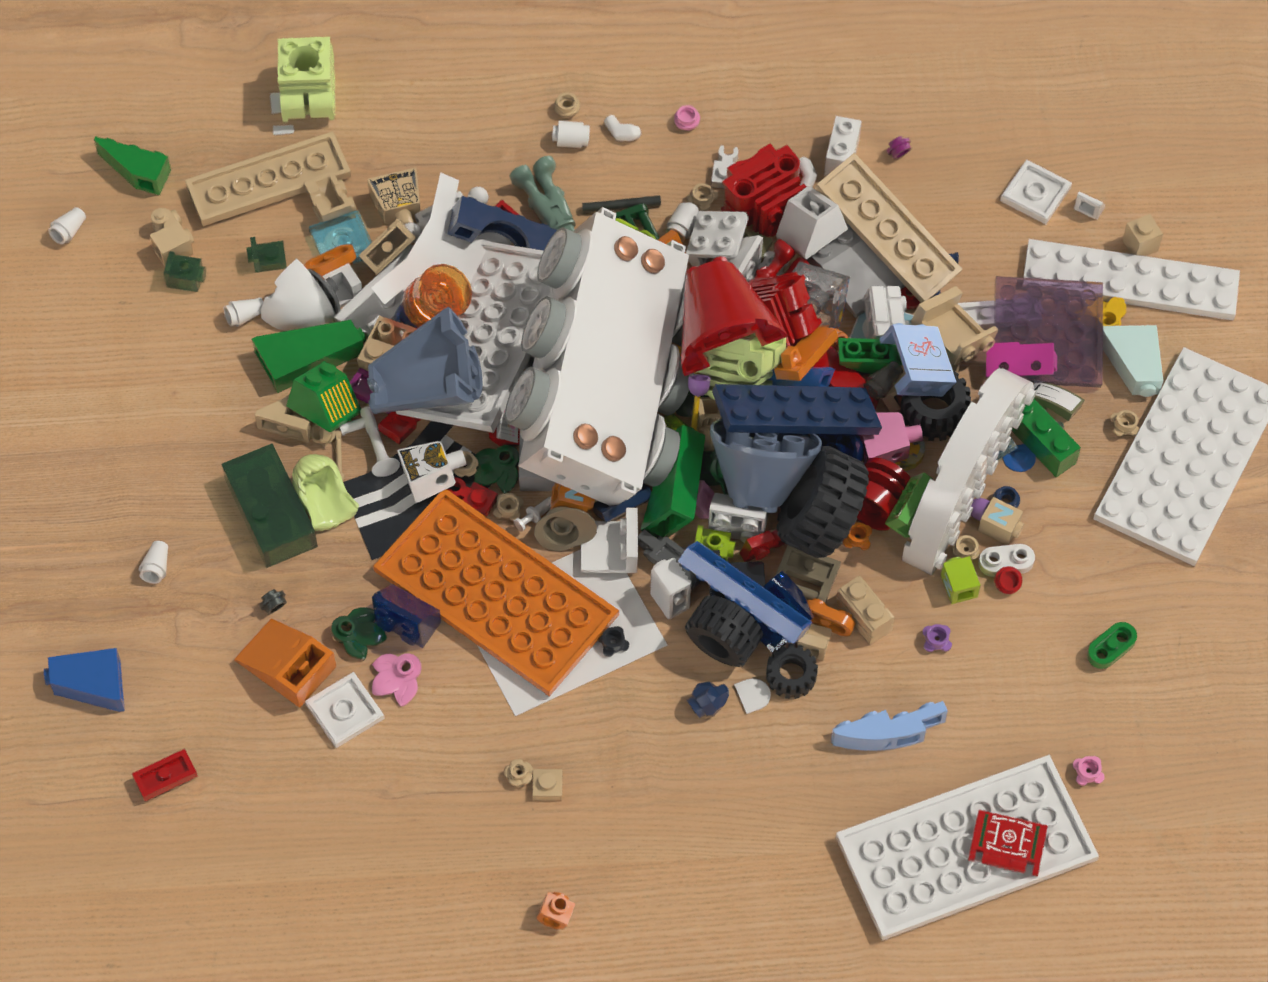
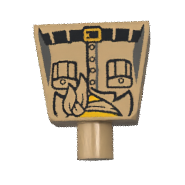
M416 167L367 179L370 197L385 224L391 225L396 219H399L404 225L413 222L415 214L421 211Z

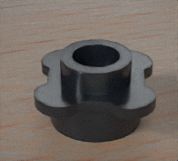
M620 626L607 628L598 639V642L602 643L603 654L608 657L613 656L615 652H625L629 649V642L625 640L624 630Z

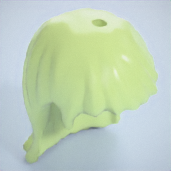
M309 454L302 457L296 463L292 473L293 489L301 505L310 516L311 528L313 530H320L322 532L333 527L336 528L340 523L351 520L356 515L359 504L347 492L340 471L332 459L324 455Z

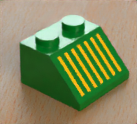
M325 361L294 379L286 404L288 408L328 432L334 431L359 415L361 410L347 375Z

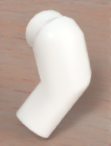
M610 115L604 120V124L618 141H633L641 135V130L638 126L620 124L614 115Z
M801 157L799 159V173L803 177L800 185L804 183L806 186L813 187L817 173L811 160Z

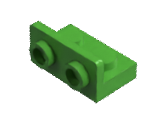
M925 472L910 478L885 522L887 526L905 538L910 537L908 532L929 480L933 479Z

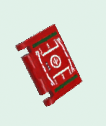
M978 810L968 861L974 862L976 852L983 853L981 864L1025 874L1026 865L1031 864L1034 865L1032 876L1038 877L1048 825Z

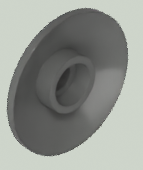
M307 269L323 289L333 307L335 315L340 313V303L335 293L338 291L336 283L330 277L325 279L317 272Z

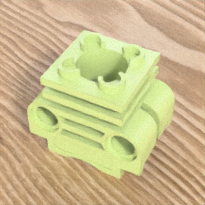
M330 37L278 39V84L283 122H288V119L306 118V115H310L311 118L329 117V120H335L333 46L330 43Z
M754 333L705 352L710 367L697 371L711 378L709 390L705 395L714 399L712 391L715 384L772 385V381L767 379L773 376L772 370L782 362L781 353L786 350V338L761 346Z

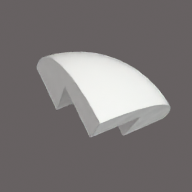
M298 259L293 261L275 280L277 288L272 295L265 297L261 309V319L283 331L333 323V316H335L333 307L323 289Z

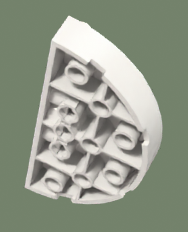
M998 368L990 375L978 391V395H980L978 403L971 402L937 463L939 464L936 471L938 477L936 481L929 480L909 529L908 535H910L912 541L911 543L906 542L902 561L930 575H933L936 568L940 570L943 563H945L947 558L945 551L948 545L953 546L960 534L958 529L961 521L967 522L973 510V507H971L973 499L975 497L979 499L986 486L984 481L987 474L992 475L999 462L996 460L999 452H1005L1011 441L1009 435L1012 428L1017 429L1024 416L1022 412L1025 404L1030 406L1036 395L1033 382L1003 368Z

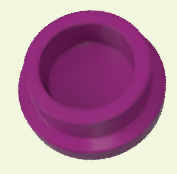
M899 136L890 141L888 144L890 147L887 149L888 155L898 159L910 152L912 149L910 139H903L902 136Z

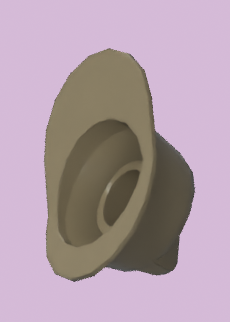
M559 506L551 509L546 516L537 522L534 535L537 542L544 548L551 551H563L592 540L597 533V525L588 513L580 509Z

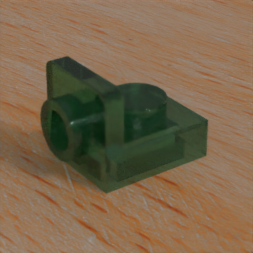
M250 237L251 247H246L248 263H254L255 273L287 268L283 241L257 244L256 237Z

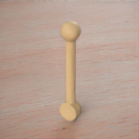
M336 430V465L342 480H344L345 476L342 473L341 430Z

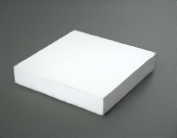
M1026 160L1002 194L1000 201L1047 224L1071 189L1072 182Z
M354 672L305 701L306 706L335 748H338L385 719L384 714Z

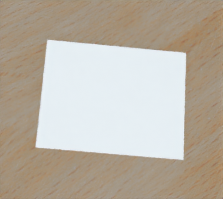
M581 550L552 562L555 566L619 610V616L610 627L620 626L623 628L625 640L629 642V649L625 652H615L613 656L608 657L603 654L602 643L597 641L550 697L478 646L515 716L667 646L666 641L627 573L581 572Z

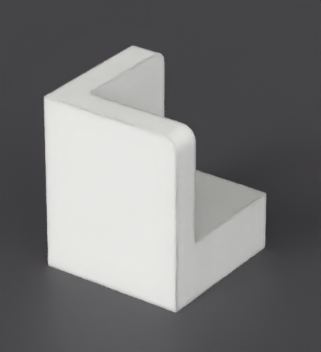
M349 263L322 276L325 279L330 277L336 283L338 291L335 293L338 297L340 308L345 306L362 290L361 281Z

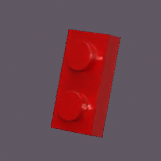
M184 748L132 773V776L144 801H148L198 777V774Z

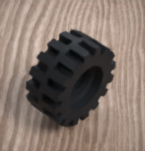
M789 644L788 648L782 645L779 647V651L775 649L772 652V656H769L766 668L767 683H770V689L772 691L776 690L778 696H781L782 693L785 694L786 699H790V695H794L795 699L800 698V694H803V696L807 695L809 689H813L817 679L818 664H816V658L811 656L809 649L804 651L802 645H798L797 648L794 647V644ZM793 663L799 665L803 669L804 674L798 679H787L780 673V668L785 664Z

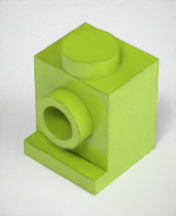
M698 525L695 542L699 541L710 550H720V557L728 561V557H734L736 541H731V532L704 529V526Z

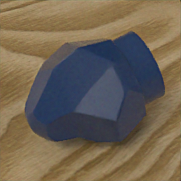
M710 681L698 683L692 690L693 696L688 698L687 702L699 719L704 715L714 717L725 705L729 697V689L725 684L716 686Z

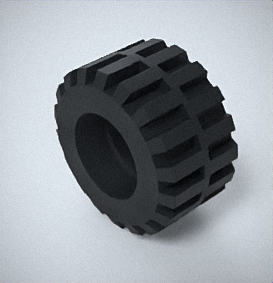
M955 371L953 373L956 383L942 397L902 395L900 413L903 416L904 424H909V426L920 425L923 437H929L928 441H934L935 438L943 441L946 440L947 435L951 437L971 403L970 388L966 387L964 378H958L959 374ZM927 398H938L945 401L949 407L939 410L927 407L922 401Z
M713 595L703 598L685 625L687 635L701 651L718 662L734 667L744 666L763 638L761 627L747 611L727 599Z

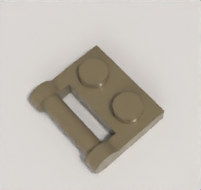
M788 545L774 577L771 590L778 593L781 590L807 600L816 598L827 603L840 569L841 561L829 557L815 558ZM789 575L821 586V591L818 592L784 580L785 576Z

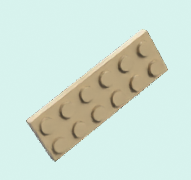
M332 131L186 179L185 182L202 226L305 193L304 182L333 171L337 180H344L351 177V171Z
M855 153L849 156L815 186L819 193L839 206L846 223L921 303L932 298L962 271V268Z

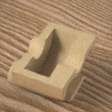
M333 171L304 182L306 192L309 193L314 204L312 208L320 222H328L357 210L353 198L346 196L347 190L343 180H337Z

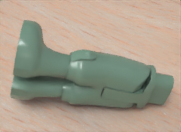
M544 156L538 159L533 165L532 172L527 165H521L510 173L509 178L512 184L523 189L529 195V208L534 210L542 224H546L555 230L562 227L571 231L575 230L576 223L565 200V193L560 187L555 186L552 181V174L556 168V162L552 156ZM534 177L542 186L543 190L545 191V195H543L537 189L534 182Z

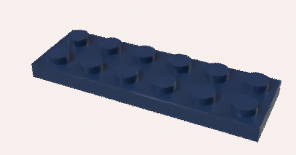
M715 384L712 391L726 431L731 433L879 435L882 429L866 388Z

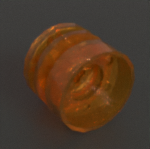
M447 264L433 265L411 282L405 290L403 296L405 314L411 323L418 328L448 307L459 317L466 312L471 304L472 290L470 282L464 273L454 266Z

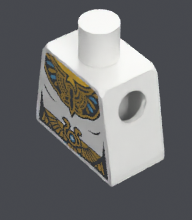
M439 441L397 450L415 503L454 486L455 479L452 470L467 465L462 449L446 454L442 443Z

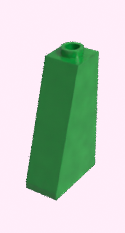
M352 320L252 338L254 353L277 393L292 387L294 379L324 361L337 367L358 357L364 347L363 343L366 342L362 329L360 327L356 328Z
M681 425L675 430L679 433L680 437L676 461L666 479L660 485L652 488L641 531L645 529L655 537L660 535L669 538L693 521L695 517L706 435L689 426Z

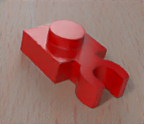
M394 411L379 423L378 431L400 445L416 430L417 422L422 419L399 415Z
M454 478V486L460 489L458 491L447 490L487 517L497 501L498 493L476 482H473L469 488L462 479Z
M777 529L773 532L768 530L746 539L739 553L744 562L754 558L760 560L770 553L771 548H778L785 543L781 541L777 534Z

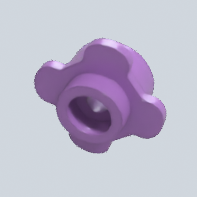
M935 624L924 627L922 633L926 639L924 643L926 651L943 650L947 652L951 649L952 643L949 641L950 628L948 626Z

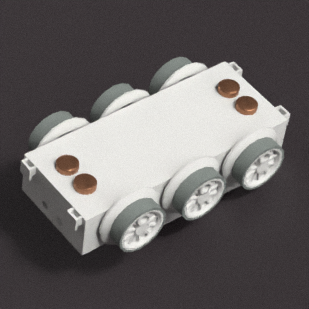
M602 207L574 231L564 227L558 229L544 249L538 265L537 278L539 282L551 287L549 297L546 296L538 302L525 325L521 348L522 351L534 356L535 359L533 367L527 368L519 376L512 388L506 404L505 421L509 425L519 428L521 438L524 439L518 467L611 506L619 505L634 496L635 493L642 489L643 483L652 487L660 485L670 473L678 455L680 446L679 433L665 427L664 417L657 414V411L667 416L672 415L679 409L689 392V375L684 376L679 349L671 344L673 342L682 347L684 293L687 277L685 273L689 255L685 253L686 246L674 240L664 244L615 221L616 213Z

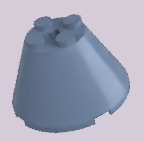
M722 419L716 420L710 427L711 439L728 494L733 499V505L738 508L754 506L760 507L764 512H776L777 507L784 504L820 452L822 441L816 434H810L809 437L805 434L731 433L726 431Z

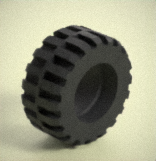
M830 446L821 447L814 461L784 504L780 506L781 511L777 518V534L781 541L815 558L827 557V555L834 553V550L840 547L843 539L850 533V529L855 524L857 515L862 509L863 500L867 494L866 487L869 484V473L864 463Z

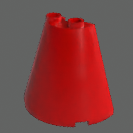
M716 257L711 262L700 266H693L686 271L681 368L684 376L710 367L705 352L755 333L761 346L788 337L785 329L733 263L728 262L726 257Z

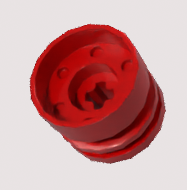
M873 457L869 458L864 464L869 473V484L866 487L867 494L864 497L862 509L857 515V520L865 525H869L872 529L888 531L890 527L885 522L911 477L898 465L883 458Z

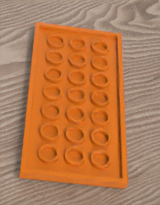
M447 489L441 491L373 566L377 574L549 697L598 641L603 632L619 616L617 608Z

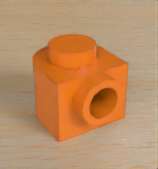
M548 892L542 902L537 920L545 926L562 930L568 925L576 903L569 901V898L562 893Z

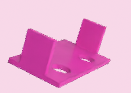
M995 343L986 352V378H989L999 368L1001 363H1007L1009 365L1008 371L1018 376L1054 375V372H1057V355L1054 351V343ZM1035 361L1041 363V368L1037 371L1031 369V365Z

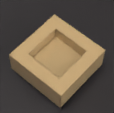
M533 769V800H562V769Z

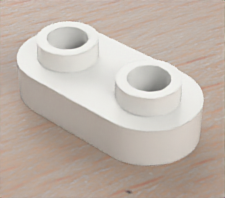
M1025 544L989 547L980 554L978 565L981 572L990 577H995L996 572L1006 566L1014 567L1023 574L1032 569L1035 554ZM1017 554H1023L1026 558L1020 559L1017 557ZM995 557L998 561L993 562L989 558Z

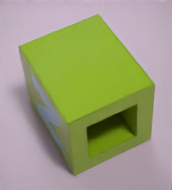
M970 556L965 558L953 557L943 563L941 578L951 604L978 598L981 585Z

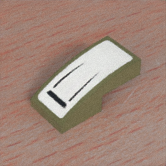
M1035 380L1033 382L1034 390L1036 391L1034 399L1045 410L1049 408L1067 421L1077 413L1085 401L1080 396L1060 386Z

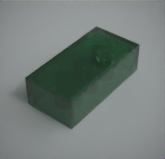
M273 443L221 464L225 481L266 568L318 547L315 530Z

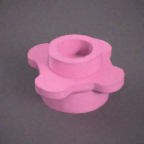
M1087 756L1074 760L1073 768L1077 771L1076 782L1079 785L1085 786L1089 782H1096L1098 784L1103 782L1105 775L1101 772V760L1098 757ZM1086 769H1090L1091 773H1087Z

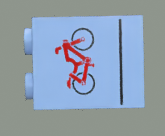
M897 323L891 325L880 338L881 344H896L906 373L894 385L897 395L942 397L956 383L937 326Z

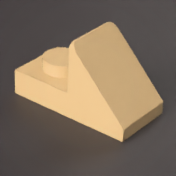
M289 396L256 411L255 419L258 429L309 443L311 438L310 421L301 415L292 416L293 410L286 406Z

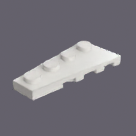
M409 244L340 310V313L333 316L334 322L352 320L355 327H360L365 337L368 338L379 315L395 321L408 301V296L402 290L384 305L371 287L404 261L413 245Z

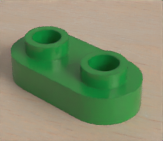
M1118 622L1112 625L1090 644L1087 652L1090 664L1099 669H1106L1112 666L1134 647L1137 640L1136 629L1126 622ZM1117 637H1123L1126 641L1120 642ZM1102 653L1106 656V658L1101 659L1097 656V654Z

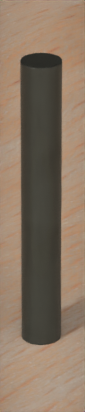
M657 195L582 203V210L584 214L597 212L602 207L613 211L627 209L638 204H645L647 207L661 206V197Z

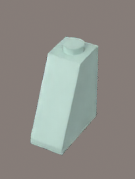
M1157 325L1103 326L1099 339L1100 346L1130 393L1143 397L1158 395L1163 384Z

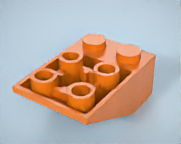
M272 618L234 659L238 664L299 708L337 667L333 651L312 636Z

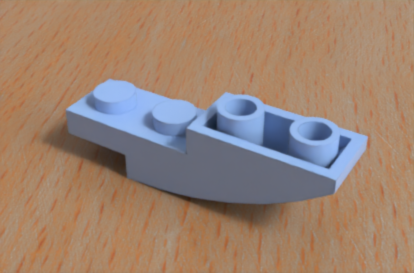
M944 701L936 704L929 702L922 705L919 710L911 713L906 711L898 713L891 720L886 710L879 713L872 711L854 722L844 721L839 723L832 730L831 742L833 746L865 751L890 750L924 742L926 729L945 723L948 710Z

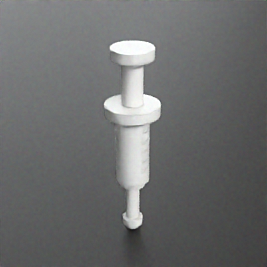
M548 497L536 507H528L526 509L527 516L514 520L515 527L522 532L525 530V525L531 520L537 523L541 516L550 510L551 497Z

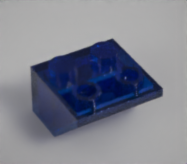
M394 584L381 589L372 596L376 624L386 632L392 631L400 635L401 639L409 645L414 646L416 644L424 648L441 624L439 609Z

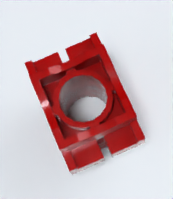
M769 143L759 149L751 158L738 161L727 167V178L722 181L725 187L726 200L724 201V206L721 207V211L745 212L748 216L746 227L753 224L752 230L754 232H759V234L766 237L775 236L788 200L807 187L804 183L800 185V160L788 145L776 150Z
M791 272L775 277L750 280L749 284L787 332L786 348L791 346L790 344H794L795 339L812 334L822 323L821 318H817L812 303H807L810 297L804 283L806 279L804 274L798 275L797 272Z

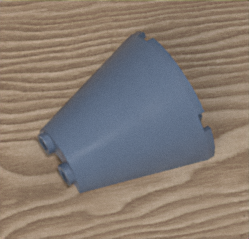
M450 307L442 310L368 365L369 377L367 382L369 388L373 391L370 394L369 406L374 414L466 405L479 399L483 387L479 358L474 345L469 346L468 340L464 337V334L468 333L465 326Z

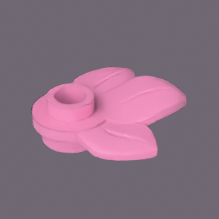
M409 653L402 654L399 657L393 654H385L377 658L372 664L379 672L373 680V695L384 696L394 693L398 704L402 707L413 699L418 690L416 678L420 675L422 669L420 660L415 655ZM410 663V669L404 672L402 670L403 665Z

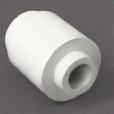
M558 121V126L553 125L552 141H557V147L582 148V146H588L590 126L583 125V122Z
M690 202L680 203L667 223L666 233L672 229L678 232L681 242L688 239L695 225L699 212L698 207Z

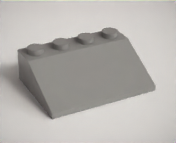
M846 224L848 229L821 248L816 254L810 256L806 261L814 268L815 273L813 275L820 278L823 287L843 306L845 304V308L856 318L866 312L864 295L869 287L899 286L902 289L905 285L859 235Z

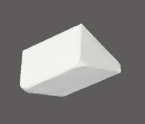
M1078 192L1074 209L1098 220L1105 208V204L1082 192Z

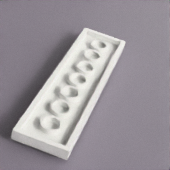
M1029 239L1022 289L1087 298L1089 295L1107 302L1113 297L1123 298L1127 305L1234 321L1240 270Z

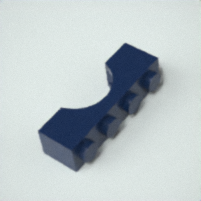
M461 196L452 208L447 234L472 243L476 237L483 233H497L509 239L514 246L544 251L549 240L557 230L550 228L546 224H539L528 220L524 216L503 211L497 206L484 204L475 198Z

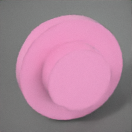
M685 105L680 107L675 113L674 122L682 130H692L699 125L700 115L694 107Z

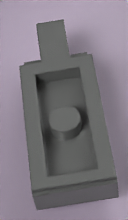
M645 529L638 535V545L644 550L643 555L655 565L661 560H669L671 558H676V562L679 563L678 560L685 550L667 536L662 537L659 535L655 538ZM682 567V571H685L688 580H691L692 592L701 580L696 577L695 573L687 571Z

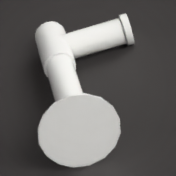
M364 407L360 410L362 418L340 426L342 436L366 428L377 458V463L374 464L372 473L378 477L389 476L398 470L400 463L397 459L388 457L374 414L370 407Z

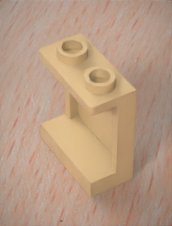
M956 286L920 303L911 320L913 325L924 324L939 328L949 361L953 366L962 361L967 362L971 360L975 354L981 351L987 352L995 344L994 338L998 332L995 326L984 330L958 305L963 292Z

